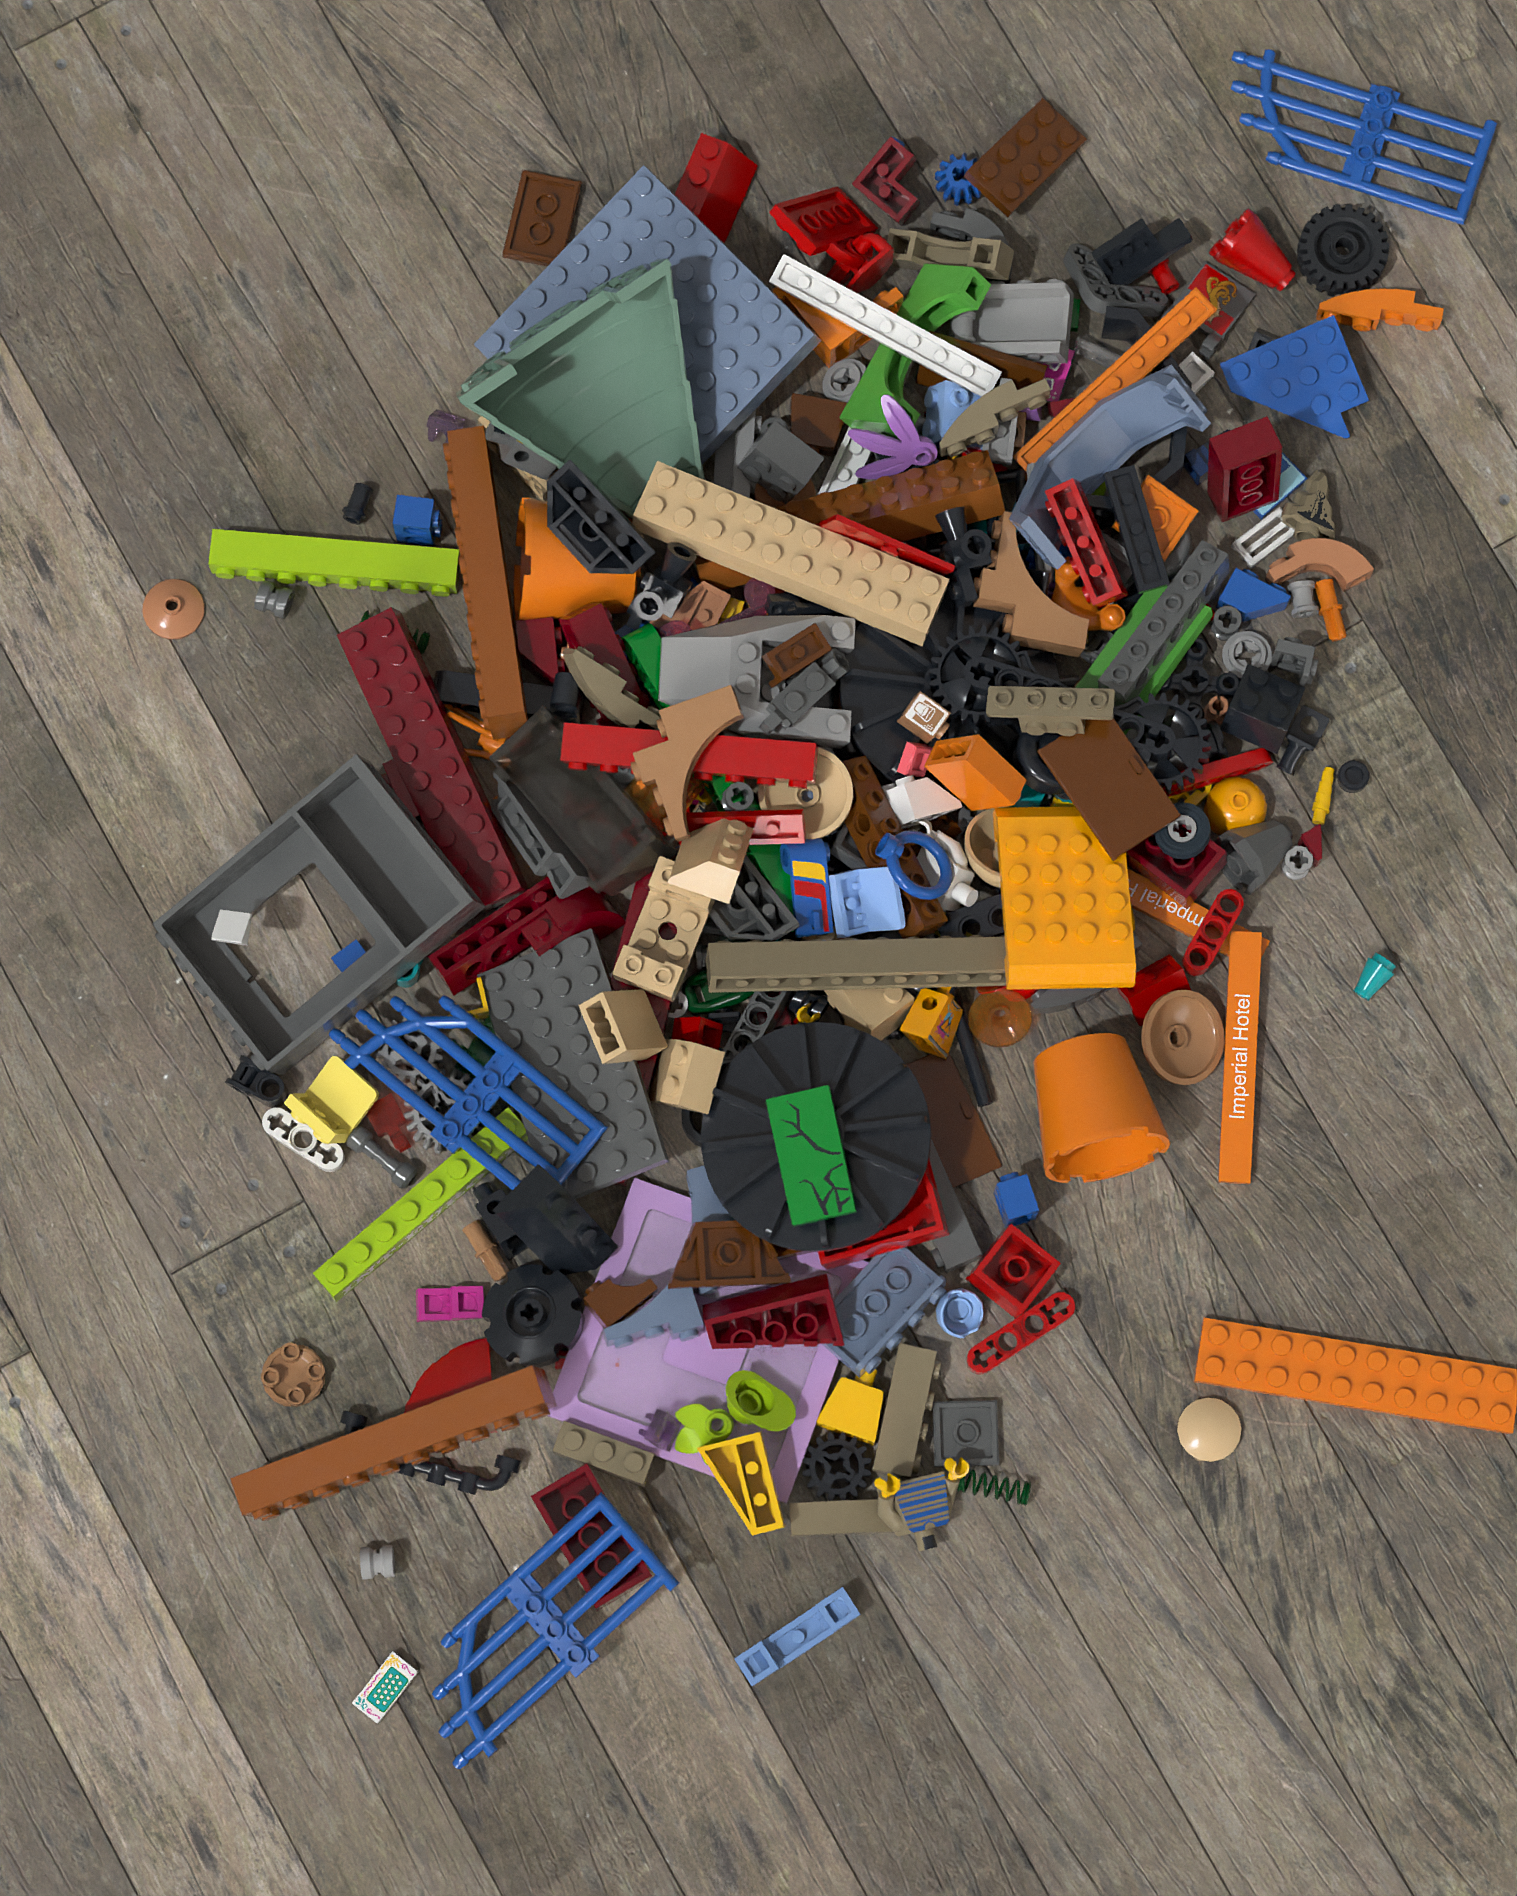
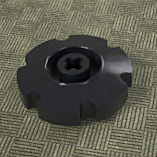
M538 1264L524 1265L507 1272L508 1281L506 1284L499 1285L494 1283L484 1300L482 1317L487 1322H490V1327L484 1331L485 1337L490 1346L508 1362H512L514 1358L520 1357L519 1362L525 1368L532 1365L538 1368L551 1365L559 1361L558 1353L560 1349L564 1347L570 1350L573 1349L581 1336L585 1315L581 1311H577L576 1306L582 1302V1297L575 1285L558 1270H555L551 1275H547V1270Z

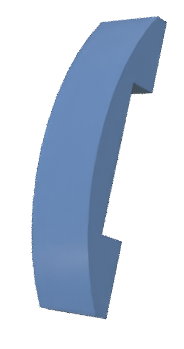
M842 1587L734 1659L751 1686H754L861 1614Z

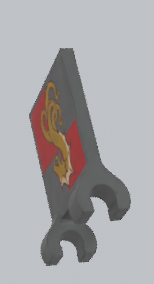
M1205 261L1161 319L1197 287L1217 309L1198 328L1199 331L1208 336L1203 342L1199 354L1209 360L1256 294Z

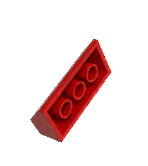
M701 133L675 195L725 244L758 165L730 143Z

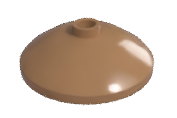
M1191 990L1168 992L1151 1005L1144 1018L1141 1035L1144 1055L1149 1066L1160 1078L1176 1085H1190L1204 1080L1214 1071L1220 1061L1224 1048V1028L1218 1011L1206 997ZM1170 1034L1173 1037L1172 1042L1170 1041Z

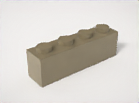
M899 1343L872 1472L883 1475L890 1473L897 1478L910 1480L912 1473L918 1474L922 1455L916 1454L918 1441L925 1442L928 1423L922 1422L924 1411H931L935 1392L929 1391L931 1378L938 1380L941 1360H936L937 1351Z

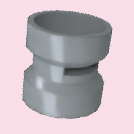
M383 1545L378 1552L377 1549L373 1550L371 1547H360V1567L363 1580L373 1579L379 1573L385 1578L395 1577L393 1545Z

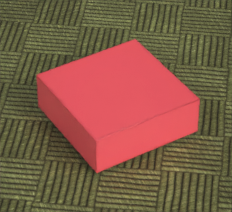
M907 742L897 772L907 776L924 777L927 770L924 765L933 747L921 743Z

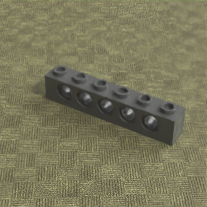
M1204 540L1200 542L1099 678L1098 688L1115 690L1114 706L1125 704L1141 693L1229 574V554Z

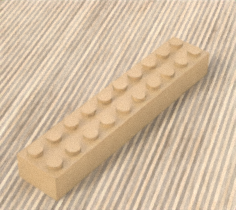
M659 461L656 462L633 514L632 524L641 533L668 544L671 542L683 544L700 557L848 617L855 618L858 621L922 647L949 582V579Z

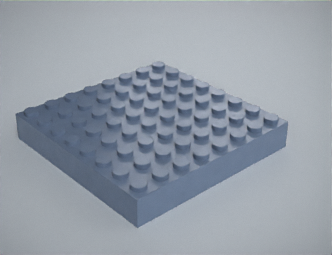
M643 165L474 345L488 359L503 350L505 353L511 351L509 342L567 303L575 302L579 299H582L584 302L588 299L586 294L598 285L640 265H643L648 271L652 268L650 263L654 260L668 258L672 269L674 297L677 299L687 380L690 381L694 422L697 424L700 459L703 464L822 340L651 170Z

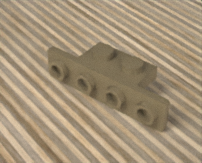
M990 686L988 688L986 714L988 717L1018 718L1021 731L1027 732L1030 735L1058 733L1063 736H1073L1075 734H1085V719H1113L1115 690L1103 688Z

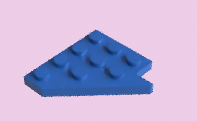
M1334 315L1220 363L1232 393L1345 439L1349 438L1350 435L1341 412L1369 401Z

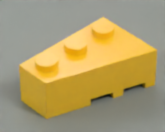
M762 1432L697 1448L752 1536L785 1527Z

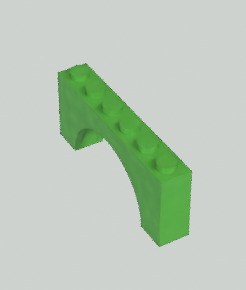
M924 264L896 315L928 332H934L939 326L958 314L967 311H977L991 284L973 267ZM880 343L839 418L851 429L868 430L900 440L886 421L881 405V397L886 394L892 396L905 409L915 425L920 413L903 398L904 379L912 360Z

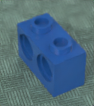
M397 495L393 518V528L397 543L434 547L435 537H441L443 520L440 519V510H436L434 499Z
M1013 1172L1000 1177L1001 1182L996 1183L993 1194L1004 1227L1006 1228L1009 1224L1018 1226L1036 1220L1039 1208L1028 1175L1019 1176L1018 1172Z

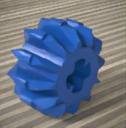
M963 153L961 159L957 160L956 156L952 154L949 157V162L943 160L940 162V171L935 172V180L938 181L936 190L937 192H944V201L953 197L954 205L957 206L960 203V199H964L965 203L969 205L972 203V196L980 198L982 193L967 179L966 181L962 179L966 171L978 161L977 158L967 161V154Z

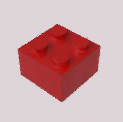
M1009 1224L1001 1231L965 1279L1011 1316L1017 1318L1025 1312L1061 1263L1014 1225Z

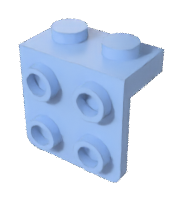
M947 380L929 387L924 399L926 421L923 424L922 435L930 438L936 447L939 448V443L950 426L980 396ZM976 442L967 447L982 450L983 444L978 445Z
M887 866L853 869L828 875L837 938H846L871 931L899 930L905 927V912L902 905L900 888L892 878Z

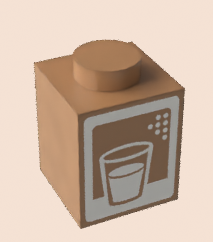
M919 691L897 722L928 744L934 737L939 740L950 725L946 720L951 713Z

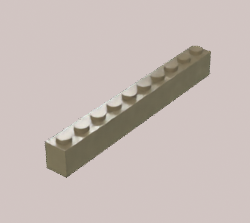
M973 935L966 938H952L950 936L919 938L913 936L906 939L879 937L874 940L846 938L829 941L824 939H813L811 941L784 939L779 942L751 940L738 943L718 941L716 943H708L707 948L708 992L1006 986L1004 963L1006 956L1005 935L1000 937Z

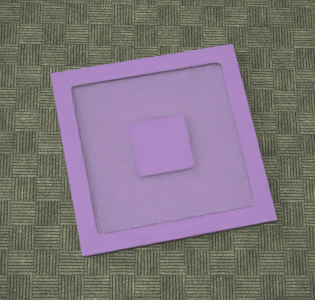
M634 1178L611 1238L619 1247L601 1264L595 1282L600 1280L603 1283L610 1279L616 1285L634 1286L651 1279L658 1287L659 1294L671 1278L691 1229V1198ZM818 1252L778 1259L784 1272H788L791 1277V1282L827 1273L834 1299L869 1263L861 1260L827 1270L821 1265ZM783 1284L717 1287V1291L704 1296H700L699 1292L694 1293L704 1326L703 1330L698 1332V1337L681 1342L680 1338L672 1340L669 1328L663 1329L664 1334L661 1336L646 1339L644 1335L633 1339L634 1343L624 1348L616 1349L615 1345L607 1347L603 1336L604 1328L588 1308L585 1307L583 1312L585 1322L581 1336L573 1349L568 1351L553 1391L557 1407L549 1409L550 1415L548 1417L561 1422L566 1421L654 1453L657 1457L715 1477L699 1452L687 1454L676 1451L675 1441L684 1425L678 1421L675 1412L685 1405L701 1404L708 1410L720 1408L730 1414L726 1401V1383L728 1378L737 1371H752L791 1398L796 1409L795 1420L785 1430L768 1431L756 1424H741L733 1418L734 1428L726 1440L762 1432L779 1501L787 1504L839 1359L822 1344H817V1347H804V1344H793L778 1348H772L771 1345H755L754 1348L735 1349L711 1348L704 1323L702 1305ZM651 1299L648 1303H646V1304H645L643 1307H641L638 1311H640L641 1309H643L644 1307H646L653 1299ZM721 1419L713 1420L711 1424L712 1429L719 1430L723 1422Z

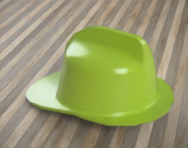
M737 1371L728 1378L726 1383L727 1408L736 1421L747 1425L756 1424L768 1431L785 1430L793 1424L796 1417L795 1405L791 1398L782 1390L752 1371Z

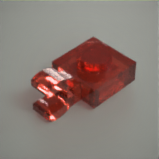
M390 1093L376 1101L366 1115L377 1135L382 1138L388 1134L395 1149L402 1153L411 1148L407 1137L400 1128L408 1123V1121L404 1118V1113L394 1095Z

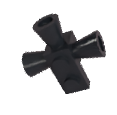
M956 507L935 515V518L948 540L940 549L939 559L955 565L954 571L943 577L948 578L950 581L948 583V590L951 599L956 601L957 608L970 606L978 599L971 573L980 572L992 563L989 554L992 545L989 536L985 532L978 529L967 532L965 507Z
M677 542L668 544L663 565L660 564L653 573L648 571L639 586L644 589L643 592L635 596L628 607L627 613L631 614L626 624L628 627L636 630L646 620L655 621L662 614L669 618L675 615L693 584L691 582L692 572L690 566L697 558L693 550Z

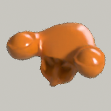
M1071 557L1064 558L1066 562L1058 570L1055 569V587L1051 600L1068 612L1089 619L1087 632L1113 631L1121 628L1126 620L1125 610L1118 604H1108L1102 609L1093 606L1092 603L1088 604L1082 588L1075 586L1076 581L1080 578V574H1075L1069 560Z

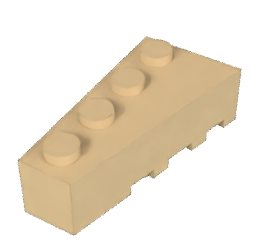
M833 927V933L802 937L801 941H811L813 939L829 941L846 938H837L836 928ZM904 988L824 990L828 995V1002L833 1009H838L845 1019L844 1024L846 1026L862 1030L880 1041L903 1024L915 999Z

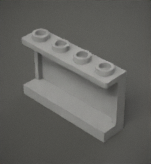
M1050 279L1046 283L1019 280L1017 284L989 281L991 287L978 310L973 311L976 313V319L973 320V337L976 339V343L973 344L1039 364L1068 363L1074 293L1067 283L1058 279ZM950 320L949 337L952 336V320Z

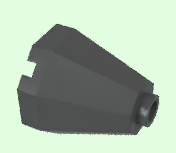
M1271 820L1228 830L1216 839L1215 843L1227 852V863L1221 871L1234 888L1239 890L1245 887L1247 889L1244 893L1251 895L1262 886L1293 845V835L1290 828L1284 823Z

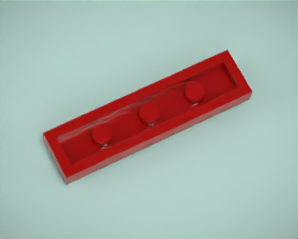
M804 809L686 812L689 832L723 818L730 821L739 820L745 823L748 827L754 828L749 845L805 843L807 838Z

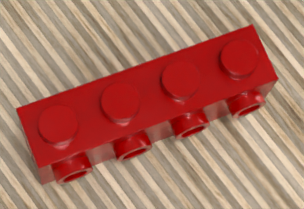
M1072 478L1046 490L1045 493L1048 500L1045 501L1047 510L1052 518L1056 517L1060 526V529L1057 530L1059 538L1064 547H1069L1072 555L1069 558L1070 564L1075 574H1080L1084 586L1081 588L1088 604L1092 603L1093 606L1101 608L1128 596L1080 481Z

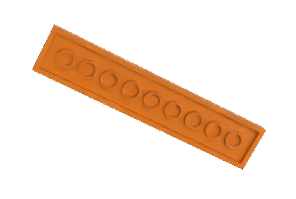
M1203 1318L1194 1382L1505 1434L1513 1433L1517 1407V1369L1210 1318Z

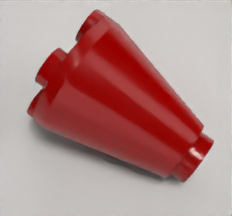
M1247 208L1238 219L1233 220L1224 231L1226 233L1222 240L1219 239L1208 252L1217 262L1271 289L1275 287L1279 292L1288 285L1296 274L1291 269L1292 265L1265 225L1250 208Z

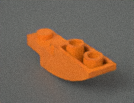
M1368 289L1349 292L1321 302L1315 319L1323 320L1334 315L1338 326L1340 324L1349 325L1353 329L1362 332L1376 330L1379 319L1393 326L1407 324L1415 326L1420 331H1432L1433 329L1438 330L1444 308L1414 303L1416 291Z

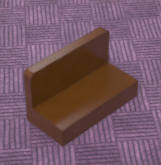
M816 623L762 656L775 679L769 682L771 688L832 650Z

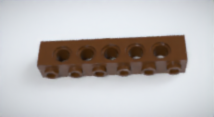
M862 756L842 761L850 774L853 784V803L844 822L867 868L887 866L886 859H882L875 854L877 845L886 833L895 836L903 832V829L867 757ZM910 843L905 844L903 853L899 858L902 870L914 883L923 887H931ZM900 888L906 923L903 929L898 930L902 939L913 936L924 938L927 935L933 934L948 921L937 898L932 900L919 899L909 895Z

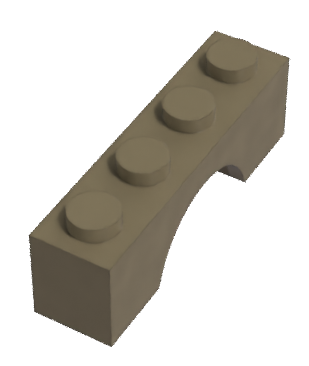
M892 228L889 229L887 242L894 248L892 264L897 268L921 270L924 264L965 266L975 268L984 278L1008 280L1014 250L1001 240L973 237L971 241L959 242L931 237L918 231Z

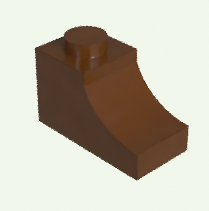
M610 1279L603 1283L598 1280L585 1291L587 1296L584 1297V1305L605 1329L628 1319L658 1295V1287L651 1279L634 1286L616 1285Z

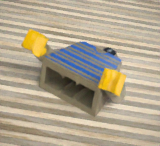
M962 1457L959 1458L957 1466L956 1461L952 1458L945 1460L944 1466L949 1471L947 1474H944V1471L900 1482L897 1477L888 1473L887 1482L880 1477L874 1482L878 1492V1516L898 1537L914 1533L918 1551L937 1547L933 1528L949 1524V1516L952 1512L960 1478L966 1476L969 1471V1464Z

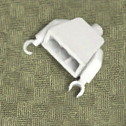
M920 819L918 822L927 828L926 834L943 847L952 865V883L947 892L937 898L944 913L946 910H957L961 903L971 907L978 898V891L970 887L974 871L967 866L968 859L961 844L939 830L937 832L933 831L932 825L928 820ZM922 847L917 859L932 887L940 879V869L934 856L926 848Z

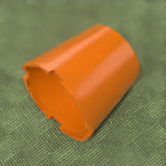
M533 498L521 499L515 546H521L520 565H514L513 594L515 621L553 617L554 620H558L591 602L602 603V606H606L611 614L627 613L629 605L637 595L636 577H640L641 567L634 574L589 573L547 527V501Z
M1113 1033L1083 1035L1057 1043L1042 1051L1035 1058L1033 1064L1043 1166L1047 1178L1060 1183H1068L1071 1181L1070 1177H1082L1083 1183L1109 1179L1142 1168L1155 1161L1153 1157L1158 1151L1159 1153H1165L1169 1149L1170 1140L1128 1043L1123 1036Z

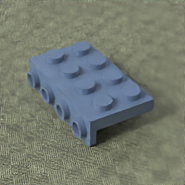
M907 1248L875 1256L834 1299L845 1346L822 1345L859 1378L865 1372L871 1374L881 1363L882 1359L880 1356L887 1348L892 1351L903 1339L904 1336L901 1333L909 1325L913 1328L921 1321L925 1315L923 1312L925 1307L930 1302L935 1305L947 1291L944 1289L946 1278L934 1273Z

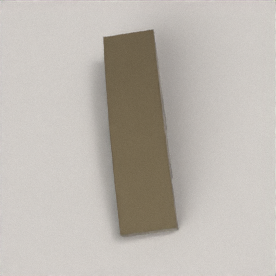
M878 1499L789 1504L791 1537L895 1533L878 1516Z

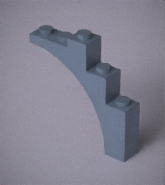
M704 1165L687 1170L686 1180L691 1198L692 1224L695 1222L736 1221L723 1207L714 1193ZM667 1284L646 1307L628 1319L604 1329L603 1336L607 1347L615 1345L616 1349L624 1348L633 1344V1339L644 1335L646 1339L661 1336L664 1334L663 1329L669 1328L672 1340L680 1338L681 1342L698 1337V1332L703 1330L704 1324L694 1293L699 1292L700 1296L708 1295L717 1291V1287L668 1289Z

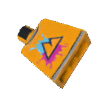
M937 987L936 991L927 988L920 990L900 1028V1031L918 1050L941 1058H947L962 1016V1009L953 1000L958 987Z

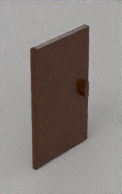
M1114 718L1112 720H1085V734L1062 735L1045 747L1038 749L1037 752L1111 860L1115 861L1119 856L1181 817V815Z
M948 1053L946 1059L929 1054L907 1064L924 1093L931 1121V1139L952 1187L956 1188L1001 1168L1002 1165L950 1053Z

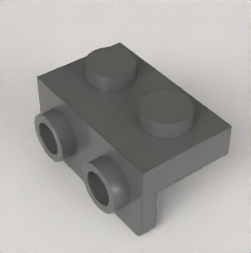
M1286 637L1284 640L1278 639L1269 667L1299 674L1297 685L1305 687V684L1311 685L1319 658L1313 657L1315 647L1302 644L1303 642L1297 638Z

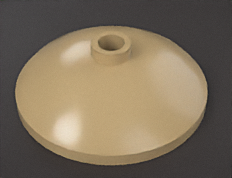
M819 748L815 784H807V789L788 787V782L776 781V786L759 785V804L761 810L804 809L806 839L823 838L839 828L847 818L853 803V784L848 770L839 758L831 752ZM806 791L813 793V799L809 802L802 800V795Z

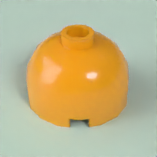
M1237 776L1225 778L1216 784L1207 795L1204 806V813L1209 818L1211 830L1217 835H1222L1231 829L1264 822L1267 813L1265 794L1260 787L1247 778Z

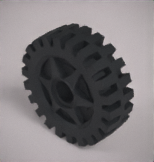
M1335 204L1332 209H1329L1327 206L1319 214L1316 212L1310 221H1307L1298 242L1297 262L1301 266V274L1307 276L1306 281L1310 285H1316L1317 291L1322 293L1325 290L1328 292L1327 295L1334 297L1335 294L1343 295L1349 292L1370 289L1371 285H1374L1382 275L1389 255L1388 235L1386 231L1382 230L1383 225L1380 220L1376 222L1375 215L1371 212L1368 215L1365 214V209L1362 207H1358L1357 210L1352 209V204H1346L1343 208H1341L1340 204ZM1345 247L1350 251V254L1341 255L1336 251V248Z

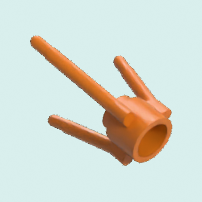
M444 704L447 709L452 711L447 713L449 718L481 733L477 745L483 747L482 750L464 748L467 756L481 757L489 761L492 754L500 756L506 738L493 740L491 730L484 729L483 721L458 707L453 708L450 704Z

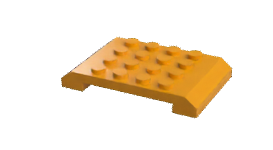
M1076 807L994 808L993 824L995 842H997L1006 948L1004 963L1007 990L1133 987L1135 984L1136 959L1126 852L1119 856L1117 860L1112 861Z

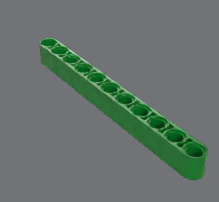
M648 623L621 637L624 642L627 657L635 667L637 674L657 708L661 710L670 706L658 701L661 637L654 626ZM713 776V781L700 780L708 785L706 787L703 784L719 812L725 811L721 805L722 794L733 783L725 782V777ZM734 794L731 801L733 803L741 802L743 796L741 794ZM754 796L752 804L745 811L761 810ZM781 844L748 845L746 856L793 914L790 875L784 872L781 864Z

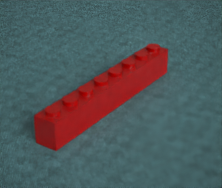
M564 723L560 760L563 763L569 764L568 769L587 771V766L590 765L600 766V772L618 773L619 768L631 769V774H633L630 764L635 761L633 753L668 741V737L662 738L659 730ZM717 735L700 755L692 774H694L695 780L713 781V776L725 777V782L744 783V778L757 779V785L776 786V781L788 782V787L807 789V784H815L819 746L816 743Z

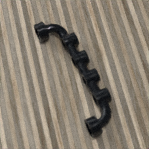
M343 1410L340 1423L346 1424L344 1436L357 1431L358 1428L364 1429L368 1417ZM497 1454L494 1467L500 1468L494 1478L481 1477L429 1461L417 1465H412L411 1463L399 1465L400 1471L396 1473L414 1477L417 1471L427 1474L426 1481L445 1486L446 1480L459 1483L457 1490L476 1495L477 1489L483 1491L501 1489L508 1483L512 1472L519 1474L522 1461Z

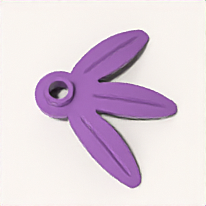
M887 394L881 397L883 413L890 428L900 440L863 429L855 428L848 431V436L860 446L881 455L893 456L859 468L855 475L862 479H878L882 476L896 475L912 464L918 466L928 465L936 459L938 454L937 447L932 440L925 436H919L913 421L905 409L892 396Z

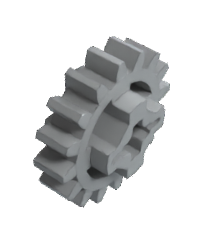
M395 1020L391 1021L392 1026L398 1024ZM420 1030L414 1031L421 1034L418 1037L407 1034L399 1036L412 1049L415 1048L414 1051L422 1057L431 1047L428 1062L436 1069L435 1062L442 1063L444 1061L443 1056L437 1054V1052L443 1049ZM386 1043L380 1047L382 1050L375 1052L377 1059H384L380 1064L386 1069L389 1068L393 1075L399 1076L398 1079L405 1083L406 1079H410L412 1085L416 1086L418 1077H421L425 1082L429 1081L426 1076L396 1051L393 1050L389 1055L390 1046ZM406 1065L413 1067L414 1070L406 1071L398 1067Z

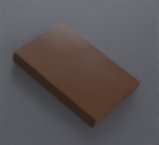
M522 170L502 253L503 258L547 267L569 243L582 182Z

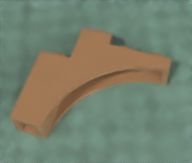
M1004 511L998 521L994 520L991 539H995L994 550H991L989 553L992 563L987 567L989 569L983 568L978 577H973L972 579L978 599L973 603V607L1009 613L1005 614L1002 632L1010 634L1009 644L1019 641L1022 647L1079 657L1085 649L1089 619L1082 618L1061 608L1050 600L1035 584L1022 561L1016 538V527L1009 520L1011 512Z
M732 685L659 710L661 719L656 720L662 738L668 737V741L633 753L635 761L630 764L636 781L642 779L643 784L646 786L654 783L657 784V787L653 788V793L658 806L664 805L668 816L663 818L668 836L674 835L678 842L691 838L686 817V796L690 777L696 762L708 744L720 732L738 720L744 719Z

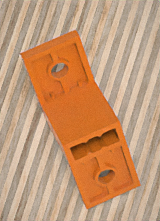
M778 287L772 289L822 340L813 350L828 368L836 362L846 359L872 340L867 335ZM895 287L890 292L887 290L881 292L872 302L897 314L903 303V295Z

